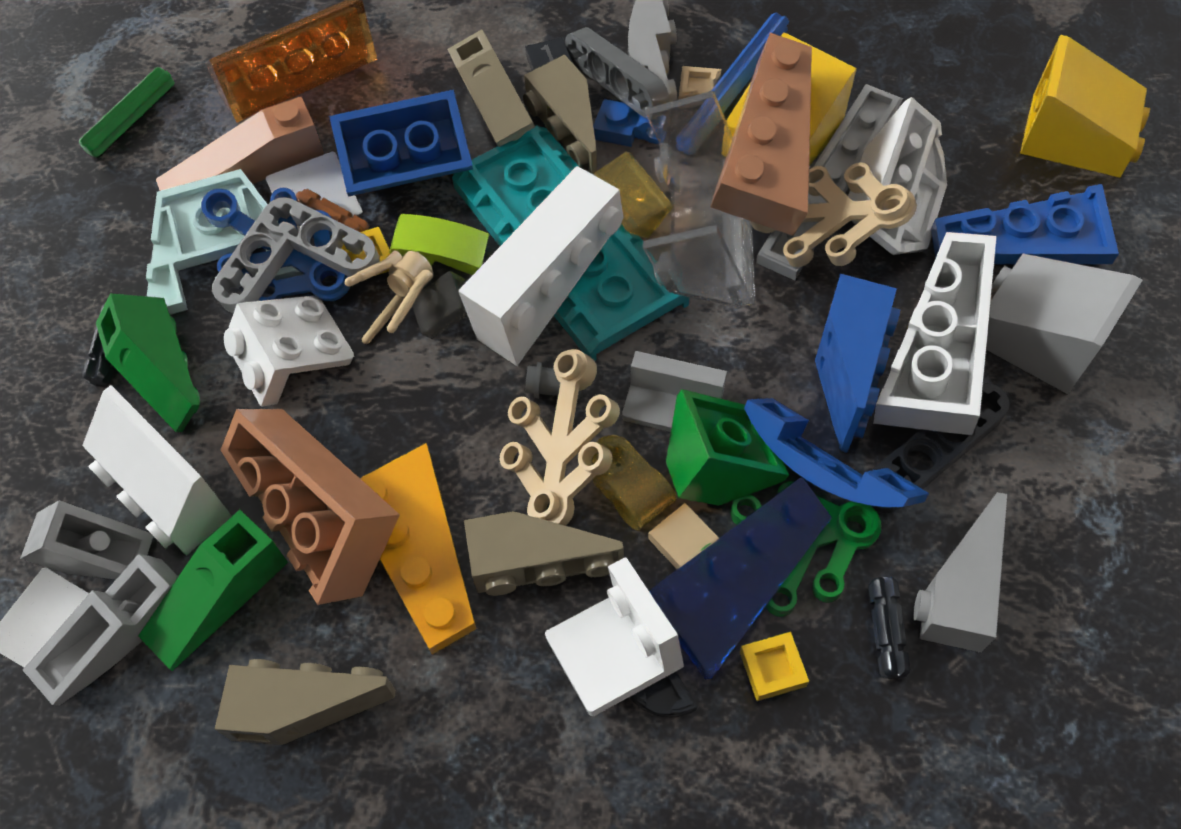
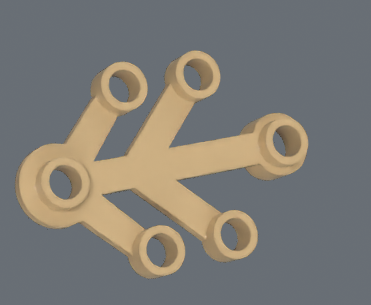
M861 162L851 165L845 171L844 179L851 192H864L870 200L852 201L832 181L825 167H812L809 169L808 192L812 196H821L827 203L808 204V214L803 222L818 223L801 236L788 240L783 247V253L791 266H805L812 260L814 255L813 248L849 221L863 219L844 235H836L826 243L825 251L830 261L836 266L847 265L856 256L855 247L881 228H897L907 223L913 217L917 208L914 195L898 184L883 186L873 176L869 165ZM749 221L757 231L763 233L776 231L775 229ZM846 247L843 251L836 253L839 249ZM803 249L800 253L794 254L796 251Z
M577 349L560 353L554 362V371L557 380L560 382L552 433L540 416L539 405L530 399L518 397L512 401L508 409L510 421L525 428L546 460L544 479L531 463L532 452L528 447L517 442H510L503 447L500 453L501 465L505 469L517 474L531 496L527 507L528 515L565 526L570 522L574 514V501L572 498L596 475L604 474L612 464L611 451L597 442L590 441L603 428L612 426L620 414L619 405L614 400L605 395H596L590 399L586 406L587 417L572 431L578 393L592 384L597 373L595 361ZM606 405L607 408L604 415L599 417L600 410ZM527 408L526 414L521 418L523 410ZM519 452V457L513 464L514 457ZM597 452H599V458L597 462L592 465L591 461L593 456ZM578 454L579 466L565 477L567 463Z

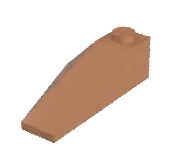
M300 96L259 111L158 177L156 182L161 191L241 169L250 182L254 184L265 180L268 175L324 155L314 123Z

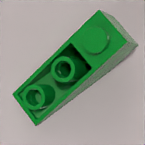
M110 293L96 321L106 359L175 432H183L193 414L198 411L200 396L197 388L193 387L187 369V355L184 351H181L176 335V322L169 314L165 299Z
M239 509L198 547L138 637L173 671L289 562L273 540Z

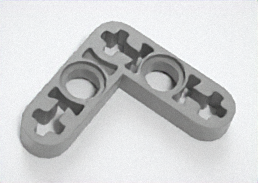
M287 197L277 198L263 209L215 277L212 284V292L217 301L228 312L234 313L237 303L259 300L293 249L348 277L380 262V256L372 240L365 234ZM291 215L295 223L300 226L299 232L294 225L284 221L279 225L277 220L280 217L287 219ZM324 229L332 232V238L326 245L316 247L310 244V239L315 232ZM343 243L346 249L354 254L359 255L364 250L366 258L364 260L356 258L352 263L348 253L342 250ZM263 246L271 248V255L265 262L260 264L250 262V256L255 249ZM245 268L254 277L252 278L247 272L244 275L241 270ZM242 286L244 289L240 295L237 293L229 295L228 293L231 287L240 288Z

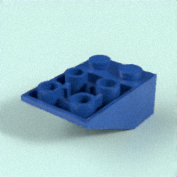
M840 274L815 363L840 451L847 453L854 436L863 438L869 416H872L880 391L877 385L887 364L890 348H888L890 336L892 337L901 309L892 307L897 288Z

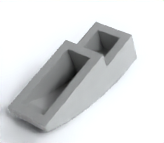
M138 554L106 592L92 590L26 665L23 669L24 673L52 705H61L117 664L142 642L138 635L178 576L162 559Z

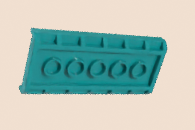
M535 126L525 132L521 138L509 141L501 147L497 146L472 159L473 169L455 173L452 180L454 189L497 244L501 246L578 165L547 128ZM623 218L618 230L609 237L554 316L580 350L596 361V354L677 306L681 305L683 308L689 306L690 295Z

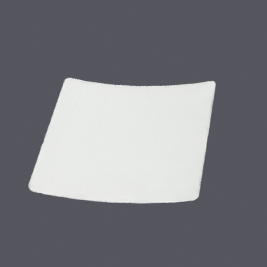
M335 152L321 155L266 176V181L272 193L278 188H289L296 195L298 191L302 192L304 189H309L320 195V200L324 197L351 212L352 217L363 212L356 196L348 197L340 162Z
M42 568L0 621V653L25 668L89 593L48 568Z

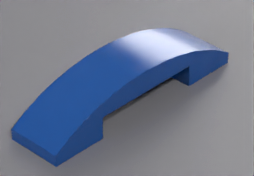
M773 398L747 400L744 409L756 431L768 447L793 471L819 488L838 497L870 506L906 507L926 501L929 495L928 492L892 470L883 468L866 471L862 475L802 438L801 436L809 420Z

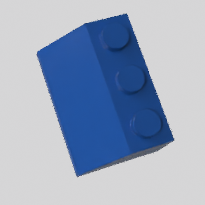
M454 90L329 116L348 197L473 169Z

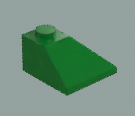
M684 389L680 390L676 398L666 464L678 498L719 506L784 482L789 476L783 461L768 447L751 423L744 409L745 404Z

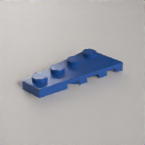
M1102 184L1089 186L1084 193L1070 195L1068 191L1051 194L1048 200L1031 204L1027 200L1010 203L1007 209L993 212L989 208L936 218L931 228L935 259L946 232L996 236L994 264H1016L1022 254L1074 264H1113L1119 255Z

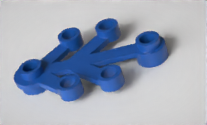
M278 188L270 197V202L283 197L298 202L295 193L289 188ZM226 189L211 190L202 199V211L208 222L215 227L226 228L230 226L245 236L255 220L240 211V206L235 196ZM219 209H230L228 214L221 217L216 216ZM316 210V211H318V212H320V213H322V214H324V215L330 217V215H329L327 212L322 211V210ZM291 215L287 219L282 217L278 219L279 225L283 221L288 222L298 230L297 224ZM326 229L315 232L312 235L315 246L326 245L331 240L332 232ZM263 246L267 251L251 254L250 262L254 264L265 262L271 255V248ZM293 249L281 268L292 266L303 273V275L280 280L273 278L268 286L275 288L274 294L269 297L261 296L258 301L281 299L285 296L311 292L320 300H338L350 289L344 283L348 276ZM232 253L220 257L217 262L218 272L223 268ZM245 268L241 270L244 275L246 272L249 273ZM327 276L337 278V282L333 286L328 287L322 284L323 279Z

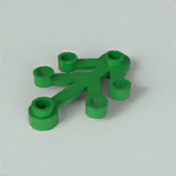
M787 481L778 489L776 496L778 508L786 514H796L803 510L826 522L825 524L810 528L761 505L755 496L749 494L733 501L731 508L733 522L740 527L746 528L757 525L781 537L736 550L725 543L712 542L705 545L699 552L697 573L703 582L715 587L730 583L738 571L790 556L778 583L773 584L768 589L765 597L767 610L774 616L785 617L794 610L797 603L796 591L816 549L837 542L827 568L820 570L812 582L813 595L822 602L831 603L840 597L844 589L845 582L843 577L855 550L866 549L878 539L881 533V520L875 509L870 505L851 501L838 506L807 492L804 486L796 481ZM787 492L795 493L800 501L790 503L784 499L783 494ZM742 505L750 506L754 510V514L752 516H743L738 512L737 508ZM851 521L859 523L863 528V532L856 533L851 531L847 527V523ZM712 562H719L725 567L726 571L716 575L711 573L707 566ZM829 579L835 583L837 590L827 592L821 588L819 581ZM776 593H783L789 598L790 604L778 606L772 600V596Z

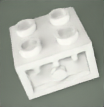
M626 557L608 566L613 585L612 588L607 590L609 598L545 632L550 647L590 716H596L684 667L678 634Z

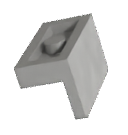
M635 351L631 364L630 388L623 408L622 419L626 422L671 432L676 398L680 390L684 389L722 399L727 371Z

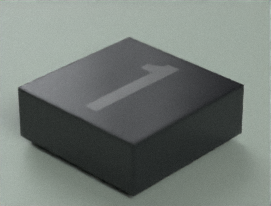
M562 37L525 46L526 57L532 71L563 55H566L572 62Z

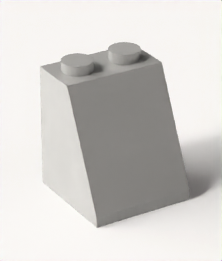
M1022 254L1013 269L1004 266L992 284L991 290L995 291L996 294L990 300L986 350L1068 394L1105 343L1143 280L1130 274Z

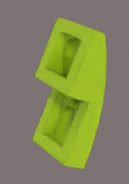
M401 214L397 221L389 253L398 251L404 256L408 251H415L423 255L431 266L437 261L467 274L474 275L482 266L489 233L444 219Z

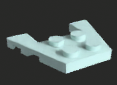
M241 169L157 192L151 234L153 252L151 263L147 264L146 280L148 281L147 296L164 298L170 315L188 310L178 273L179 270L218 260L225 254L233 253L244 238V235L230 226L219 228L210 224L201 208L203 197L211 190L226 189L235 196L240 206V211L255 221L268 205ZM221 208L217 211L216 216H224L230 212V209ZM292 266L279 269L274 279H285L303 275V273Z

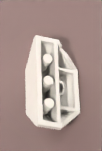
M912 97L900 106L868 144L860 163L869 165L873 176L883 186L890 184L901 185L915 197L917 203L916 212L907 223L892 229L881 228L870 236L892 255L922 252L928 249L932 236L931 228L938 216L947 187L944 152L938 138L942 135L941 122ZM850 191L848 195L852 201L870 200L864 192L853 193ZM863 219L852 220V221H853L855 224H858V223H859L861 220H863Z

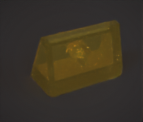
M626 151L593 174L620 190L624 217L621 224L633 235L649 238L674 207L630 152Z

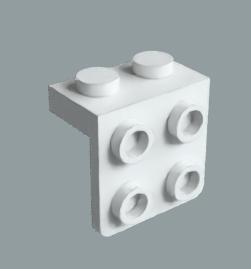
M315 296L237 303L229 328L224 333L225 349L230 356L234 357L242 372L245 386L252 390L261 407L278 404L289 374L346 366L351 363L354 357L352 349L322 300Z

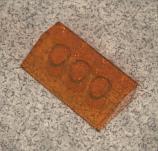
M344 0L211 58L207 61L206 66L218 94L237 123L263 109L282 103L375 61L377 56L363 1Z

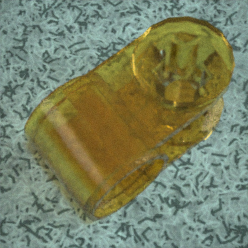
M607 435L597 440V443L611 451L612 464L604 474L596 475L592 481L614 505L623 520L634 530L639 531L677 500L676 494L665 477L651 467L625 438L617 435ZM597 452L593 456L591 461L592 465L597 462L599 458V452ZM618 462L621 464L620 467L616 466Z

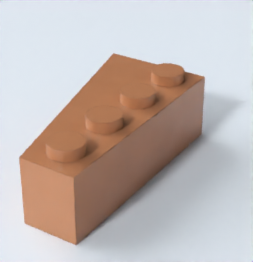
M773 33L769 34L758 60L710 206L716 210L794 236L808 214L811 46Z
M236 409L220 451L249 497L258 496L264 511L262 518L271 532L280 531L290 547V551L286 556L295 570H304L313 583L308 591L317 605L362 597L400 514L283 409Z

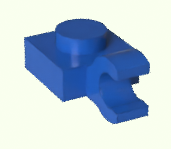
M604 99L593 125L595 140L632 147L635 138L643 139L653 144H662L667 129L663 127L666 113L662 112L651 118H644L624 102Z

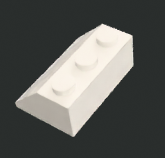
M112 385L103 391L82 445L95 458V461L88 467L107 487L117 482L124 489L116 497L136 518L144 511L153 521L145 528L165 549L174 542L187 556L231 518L232 515L200 474Z

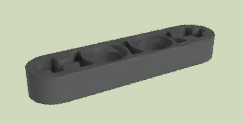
M585 27L566 36L565 45L573 64L642 117L651 118L669 108V93L664 82L653 72L592 29Z

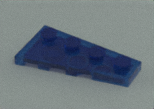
M802 477L791 483L648 590L678 634L679 644L705 680L713 678L832 518Z

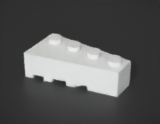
M576 166L458 290L478 341L518 366L609 237L620 227L624 217L619 189Z
M946 232L921 298L909 322L901 347L896 354L885 386L882 388L876 403L874 424L966 435L973 434L980 417L996 236Z

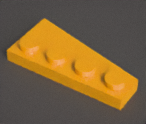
M427 443L360 479L400 514L380 557V561L431 654H434L477 628Z

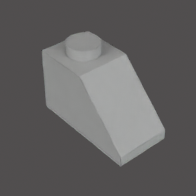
M59 500L37 512L20 559L71 575L117 579L138 554L148 555L153 535Z

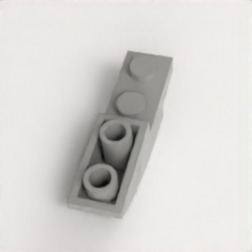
M636 0L629 24L628 56L653 72L664 82L670 99L669 108L664 111L666 113L665 122H670L671 104L677 103L674 79L668 80L667 78L669 74L671 44H676L677 41L674 20L667 19L669 15L668 0Z

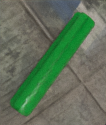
M161 67L151 71L80 138L79 144L83 150L94 158L100 157L174 86L175 82L171 74Z

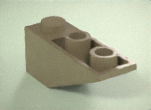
M482 29L447 49L498 147L509 141L521 138L525 132L535 127Z
M563 55L524 75L526 93L523 94V101L528 112L533 117L538 116L545 124V128L563 145L577 165L597 177V150L587 79L567 56Z
M514 511L464 520L471 573L477 593L486 592L488 595L493 596L505 595L516 590V586L536 583L539 586H553L564 582L568 576L585 573L588 577H602L610 574L608 566L624 558L622 541Z
M252 659L249 660L248 666L229 665L215 730L230 741L283 745L395 698L396 689L389 679L383 676L382 671L374 668L354 667L351 669V674L332 673L330 667L322 664L303 663L300 665L299 670L280 669L281 665L273 661Z

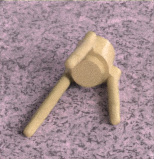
M393 251L386 259L345 279V285L350 287L390 269L387 282L396 295L362 337L364 344L371 342L392 315L393 317L387 326V331L394 333L423 287L433 278L432 266L420 253L408 251L402 256L398 251Z

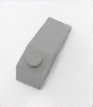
M999 492L995 494L925 591H918L914 606V620L921 621L919 639L982 652L996 638L1007 494Z

